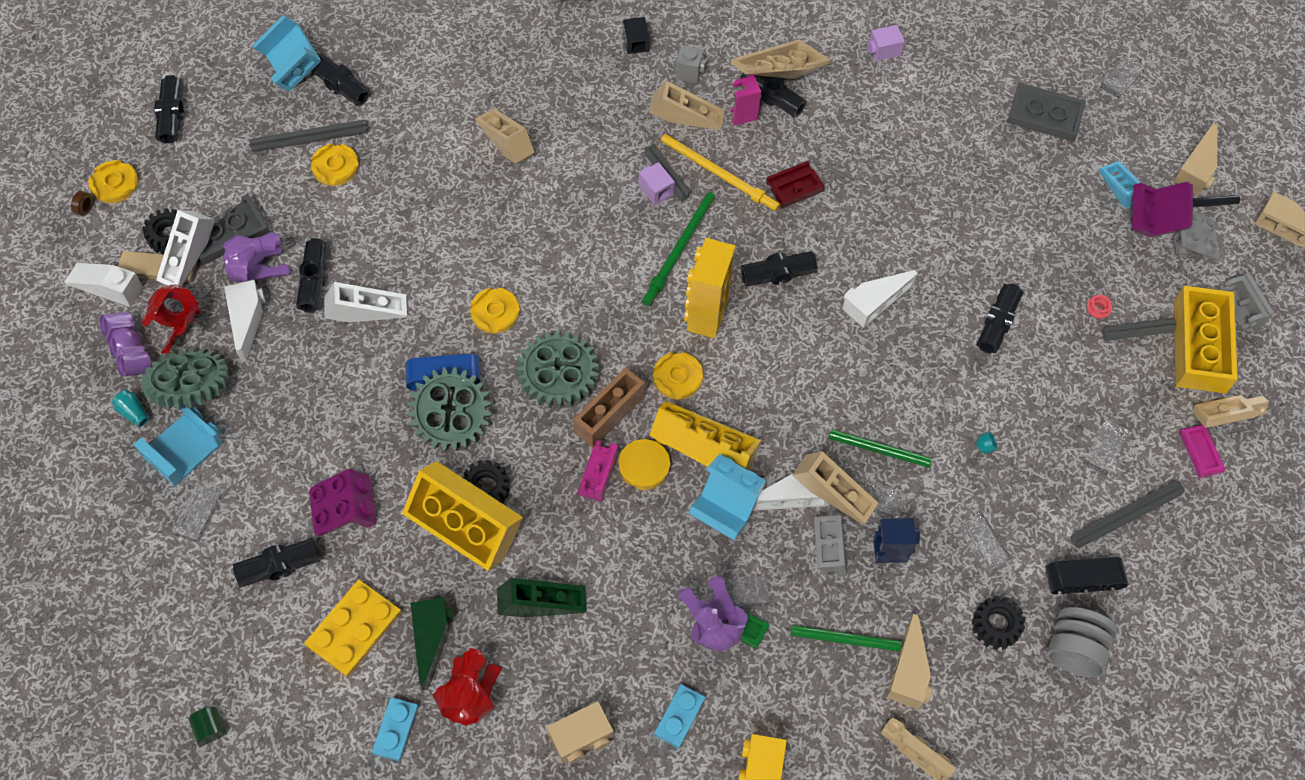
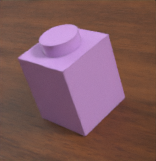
M893 25L872 30L870 39L867 41V49L870 54H873L876 61L901 56L905 41L898 26Z
M659 162L652 166H647L639 172V187L654 206L674 195L675 182Z

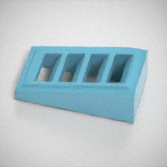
M1120 161L1099 168V173L1124 209L1133 206L1134 184L1141 182ZM1119 171V174L1114 176L1111 175L1112 173Z

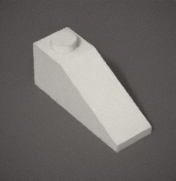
M177 211L156 281L166 285L177 284L182 286L208 243L214 219L195 211Z
M77 263L64 282L66 285L128 307H132L143 289L136 273L114 265Z
M913 270L864 282L856 289L851 288L844 295L842 309L864 328L914 286L918 273Z
M255 280L224 286L235 348L241 362L247 360L263 315L262 303H266L264 291L262 288L258 289Z
M334 282L324 297L326 319L360 322L404 318L407 316L406 294Z
M791 474L762 490L753 511L829 506V503L811 493Z

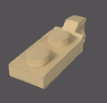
M1242 395L1195 404L1193 414L1205 428L1266 414L1269 401L1264 396L1247 399Z
M893 717L887 722L880 733L898 747V751L935 780H948L956 770L946 756L934 752L928 747L924 739L917 735L913 736L905 729V724Z

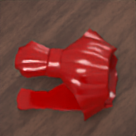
M170 284L157 289L150 297L147 313L142 318L141 324L147 327L154 320L161 325L174 327L161 351L162 354H168L176 339L186 332L190 323L195 321V314H200L199 303L190 290L180 285ZM170 298L176 299L182 303L184 309L181 312H171L165 307L164 301Z
M470 648L464 652L462 657H455L450 681L438 687L432 695L441 715L453 723L468 726L473 723L476 724L492 712L494 706L489 697L502 668L494 664H488L485 668L483 679L478 683L479 673L487 663L482 651Z

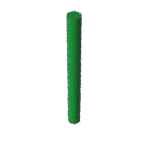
M831 429L829 435L831 440L927 468L930 467L932 458L837 430Z
M791 625L790 636L897 652L901 651L902 642L899 640Z

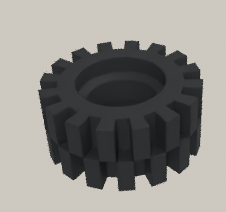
M168 208L164 209V213L157 210L156 216L151 213L148 216L150 221L146 219L144 221L145 226H142L144 238L149 247L153 248L156 253L159 251L162 255L165 253L170 236L159 237L158 234L163 228L173 226L177 214L175 209H172L171 213Z
M482 460L477 461L478 466L476 467L473 463L469 465L470 471L465 469L463 472L464 477L462 478L474 486L482 478L493 479L496 487L487 494L504 504L505 497L508 498L510 490L509 477L506 474L505 468H500V464L497 462L492 465L491 460H487L486 464H483Z
M994 596L992 600L987 598L984 603L982 602L979 605L972 619L971 625H974L972 630L974 634H978L977 640L979 642L983 640L986 647L992 645L994 650H998L999 647H1002L1003 650L1007 649L1008 646L1014 645L1025 629L1023 625L1025 617L1020 616L1023 613L1022 609L1016 610L1015 606L1017 603L1014 601L1011 604L1007 603L1009 598L1006 597L1000 600L999 596ZM999 614L1005 617L1008 622L1007 631L999 633L992 630L988 624L989 616Z

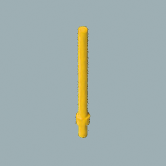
M666 133L662 136L661 142L751 196L752 201L757 204L762 203L775 212L780 208L781 204L767 196L764 190L759 187L754 188Z

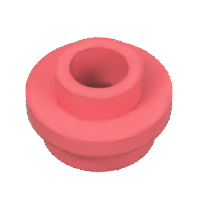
M1096 295L1089 299L1086 309L1092 317L1104 319L1110 315L1112 305L1108 297Z

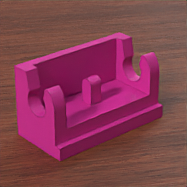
M754 75L738 79L733 83V87L744 86V90L735 92V105L730 109V112L734 113L732 119L734 126L758 120L761 90Z
M601 441L595 442L577 495L603 501L618 457V444L611 443L609 448L601 446Z

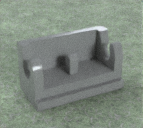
M1250 272L1228 280L1226 282L1227 286L1219 289L1234 292L1235 322L1241 332L1265 325L1274 314Z
M841 515L814 517L817 569L821 570L823 576H828L829 572L832 571L837 572L839 576H847L844 526Z

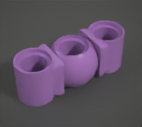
M129 312L101 315V333L106 337V342H109L111 354L116 357L115 363L117 364L120 376L146 374L145 368L151 367V361L141 343L139 334L134 331L135 325L133 324L131 314Z

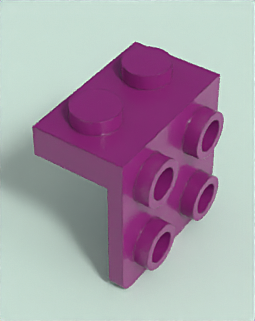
M1183 182L1159 189L1152 188L1144 183L1134 184L1132 196L1133 231L1147 237H1155L1191 228L1193 218L1192 183Z
M347 469L310 488L309 496L315 535L323 536L350 522L367 528L377 524L370 476Z

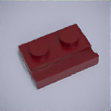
M809 161L766 178V184L770 186L771 192L781 204V208L824 192L825 187L815 170L810 167Z

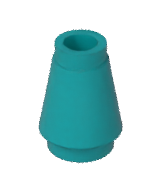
M126 389L119 392L112 399L113 409L138 428L150 420V416L134 392Z

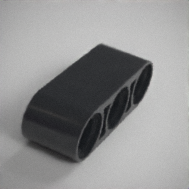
M1120 557L1056 561L1045 566L1050 593L1053 595H1058V592H1061V594L1085 593V590H1088V592L1111 591V588L1121 590L1129 585L1123 559Z

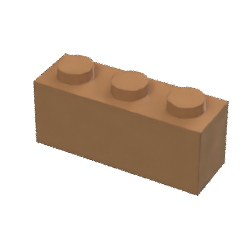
M625 367L573 419L574 433L594 448L595 442L601 441L645 397V382Z

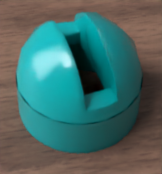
M990 431L981 434L977 438L976 447L980 452L988 454L998 450L997 442Z

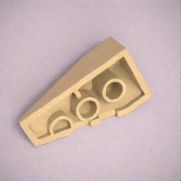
M799 39L731 59V64L749 75L797 79L830 64V59Z

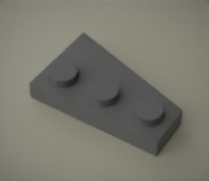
M248 193L241 198L242 201L234 208L230 207L224 212L225 216L213 224L208 243L199 256L202 265L224 255L225 249L221 246L234 235L256 238L270 233Z

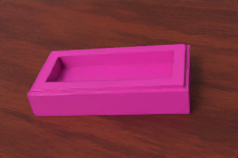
M1203 425L1181 429L1179 434L1198 477L1203 478L1224 473L1226 469L1208 429Z

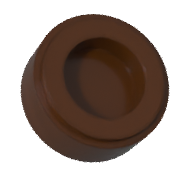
M77 191L71 201V211L80 216L87 215L93 205L92 195L85 191Z

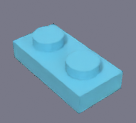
M680 684L654 736L680 749L706 697Z
M390 698L372 750L373 755L401 761L419 708L417 704Z

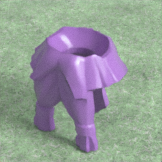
M272 232L256 238L234 235L222 244L221 247L225 249L223 259L228 278L234 282L242 283L289 275L290 272L287 264L277 267L260 265L264 258L282 254L279 234Z
M717 575L709 579V586L714 592L711 602L698 600L691 588H683L678 592V596L688 606L696 621L692 628V640L696 644L712 651L721 652L739 643L742 639L745 625L748 622V616L744 609L733 605V600L727 593L723 578Z

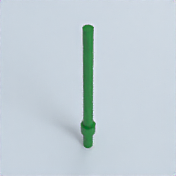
M706 193L659 273L651 279L648 284L649 289L642 299L644 305L650 306L657 293H661L665 287L666 278L715 199L713 193Z

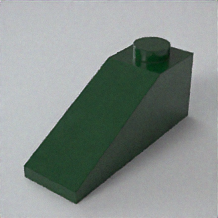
M510 578L497 588L498 615L537 617L586 613L585 586Z
M444 597L410 603L419 684L422 691L429 689L450 632L449 623L453 622L452 607L446 606Z

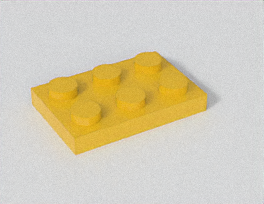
M358 579L304 642V645L348 678L402 612L398 607Z

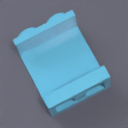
M285 15L280 17L252 45L255 50L267 56L276 71L271 77L274 84L287 91L292 90L321 62L299 24Z
M183 405L181 409L183 415L151 444H148L143 438H140L133 444L139 454L174 486L179 484L223 444L218 436L221 434L220 430L212 422L206 424L202 420L204 418L203 415L195 407L189 409L186 405Z
M719 454L708 466L707 471L710 472L701 496L691 506L689 514L735 540L745 528L766 480L736 464L732 459Z

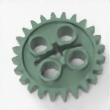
M558 330L555 331L554 337H551L548 332H545V339L543 340L536 336V344L528 342V350H521L523 358L517 359L519 366L516 367L517 375H519L518 383L523 384V393L529 392L530 400L537 397L538 405L547 401L548 408L553 403H557L558 409H561L564 402L570 408L571 400H575L580 404V395L588 398V389L594 390V381L599 380V374L597 373L599 372L598 356L593 355V346L587 347L586 339L578 342L577 334L572 339L569 338L568 331L565 332L563 337L559 335ZM567 356L576 357L572 360L566 359ZM542 357H549V358H550L549 360H546V361L540 360ZM569 378L576 379L575 382H567L566 380ZM544 379L551 380V382L546 384L541 383L540 381Z
M190 348L186 353L180 349L176 355L169 352V357L167 358L160 356V362L152 361V367L145 368L146 374H142L143 381H141L145 397L150 399L151 404L157 402L158 407L166 404L168 410L174 405H177L178 410H181L183 405H187L191 409L194 403L202 406V400L213 401L212 395L220 396V389H226L225 383L229 382V371L225 359H221L220 354L213 355L212 350L204 354L203 348L197 352Z
M445 367L442 369V375H438L435 370H432V379L424 375L425 384H415L419 392H410L415 401L407 402L409 407L414 408V411L407 413L408 417L415 418L410 423V426H419L415 435L418 437L425 434L422 441L424 444L433 440L432 448L436 449L440 443L442 444V450L445 452L448 445H451L453 450L457 451L458 444L460 443L465 449L467 448V440L477 443L474 435L477 433L484 436L480 428L481 426L489 427V423L484 418L492 416L491 412L485 410V408L492 406V402L484 401L489 396V392H480L484 387L483 382L475 385L477 379L475 375L467 379V370L458 375L456 367L453 368L451 374H448ZM455 387L452 405L456 411L451 412L449 432H445L447 413L443 409L449 407L450 388ZM437 389H442L446 393L445 398L441 401H434L432 399V394ZM463 392H468L472 396L471 401L467 404H460L458 402V396ZM434 414L442 417V422L437 427H431L428 424L429 418ZM458 418H466L468 425L465 429L457 430L454 428V423Z

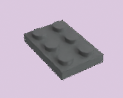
M1019 82L1007 123L1075 142L1086 101Z

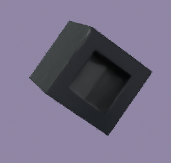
M645 17L623 19V37L627 54L649 52L650 37Z

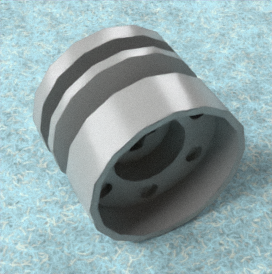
M1078 607L1061 609L1057 617L1058 622L1054 627L1056 635L1051 638L1047 650V659L1056 667L1079 676L1093 678L1103 676L1106 673L1110 659L1108 650L1113 647V639L1116 637V624L1104 615L1092 610Z

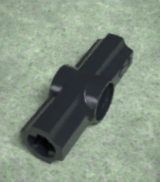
M322 53L317 54L321 62L311 72L322 79L330 91L334 90L335 92L333 93L335 95L340 93L355 106H362L367 102L370 90L356 80L345 65L340 64L338 66Z
M742 73L740 79L749 77V74ZM754 75L765 104L777 106L792 117H798L802 113L807 101L785 87L782 78Z
M166 75L164 79H161L159 99L155 100L154 106L157 118L155 137L157 141L164 144L174 143L178 140L179 121L183 120V116H181V113H184L182 103L183 82L174 75Z
M311 238V240L306 241L303 263L299 267L301 277L296 307L305 313H314L316 310H319L322 287L325 284L324 273L328 243L320 238Z
M810 251L786 256L784 253H775L768 256L764 261L741 265L740 270L743 283L748 287L772 282L774 285H779V282H783V284L788 283L793 277L817 273L818 268L815 254Z
M1011 283L1004 284L1001 288L996 303L992 305L984 322L985 327L976 344L981 351L988 354H996L1004 339L1003 337L1005 333H1008L1015 318L1016 308L1024 293L1020 286Z
M310 538L286 547L284 545L270 546L264 549L261 555L234 563L233 571L239 587L242 588L266 579L274 581L279 580L280 576L283 575L284 578L288 577L293 570L320 562V557L314 539Z

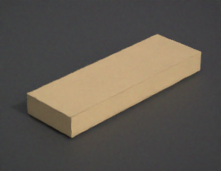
M123 251L118 267L136 273L138 278L156 280L164 255ZM197 261L184 281L185 283H192Z

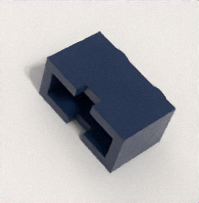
M914 518L880 520L878 531L875 532L873 537L875 563H908L911 554L915 553L916 544L920 543L919 528H915Z

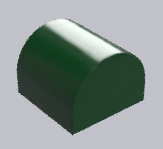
M216 707L200 709L188 718L199 747L227 735Z

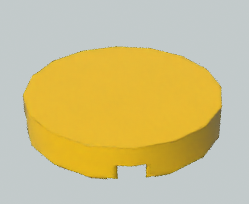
M327 144L319 148L311 159L312 174L316 180L325 185H342L350 181L356 175L359 168L356 153L345 144H340V146Z
M119 160L107 161L97 166L93 170L94 174L88 180L89 189L94 197L105 203L122 202L129 198L136 191L139 183L138 175L132 165L122 163Z
M504 288L484 289L476 294L470 306L472 322L478 329L486 333L496 334L507 331L515 325L520 313L518 299L512 292Z
M668 353L662 356L654 366V386L661 394L668 398L676 400L689 398L696 394L702 385V366L695 357L688 353Z
M649 439L635 440L627 444L620 453L618 460L619 474L625 483L636 487V489H653L661 485L669 474V454L656 441Z

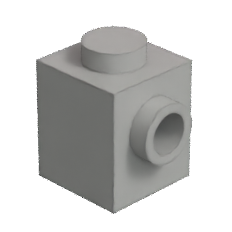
M681 45L676 61L675 79L698 83L700 73L704 74L707 60L703 59L704 49Z

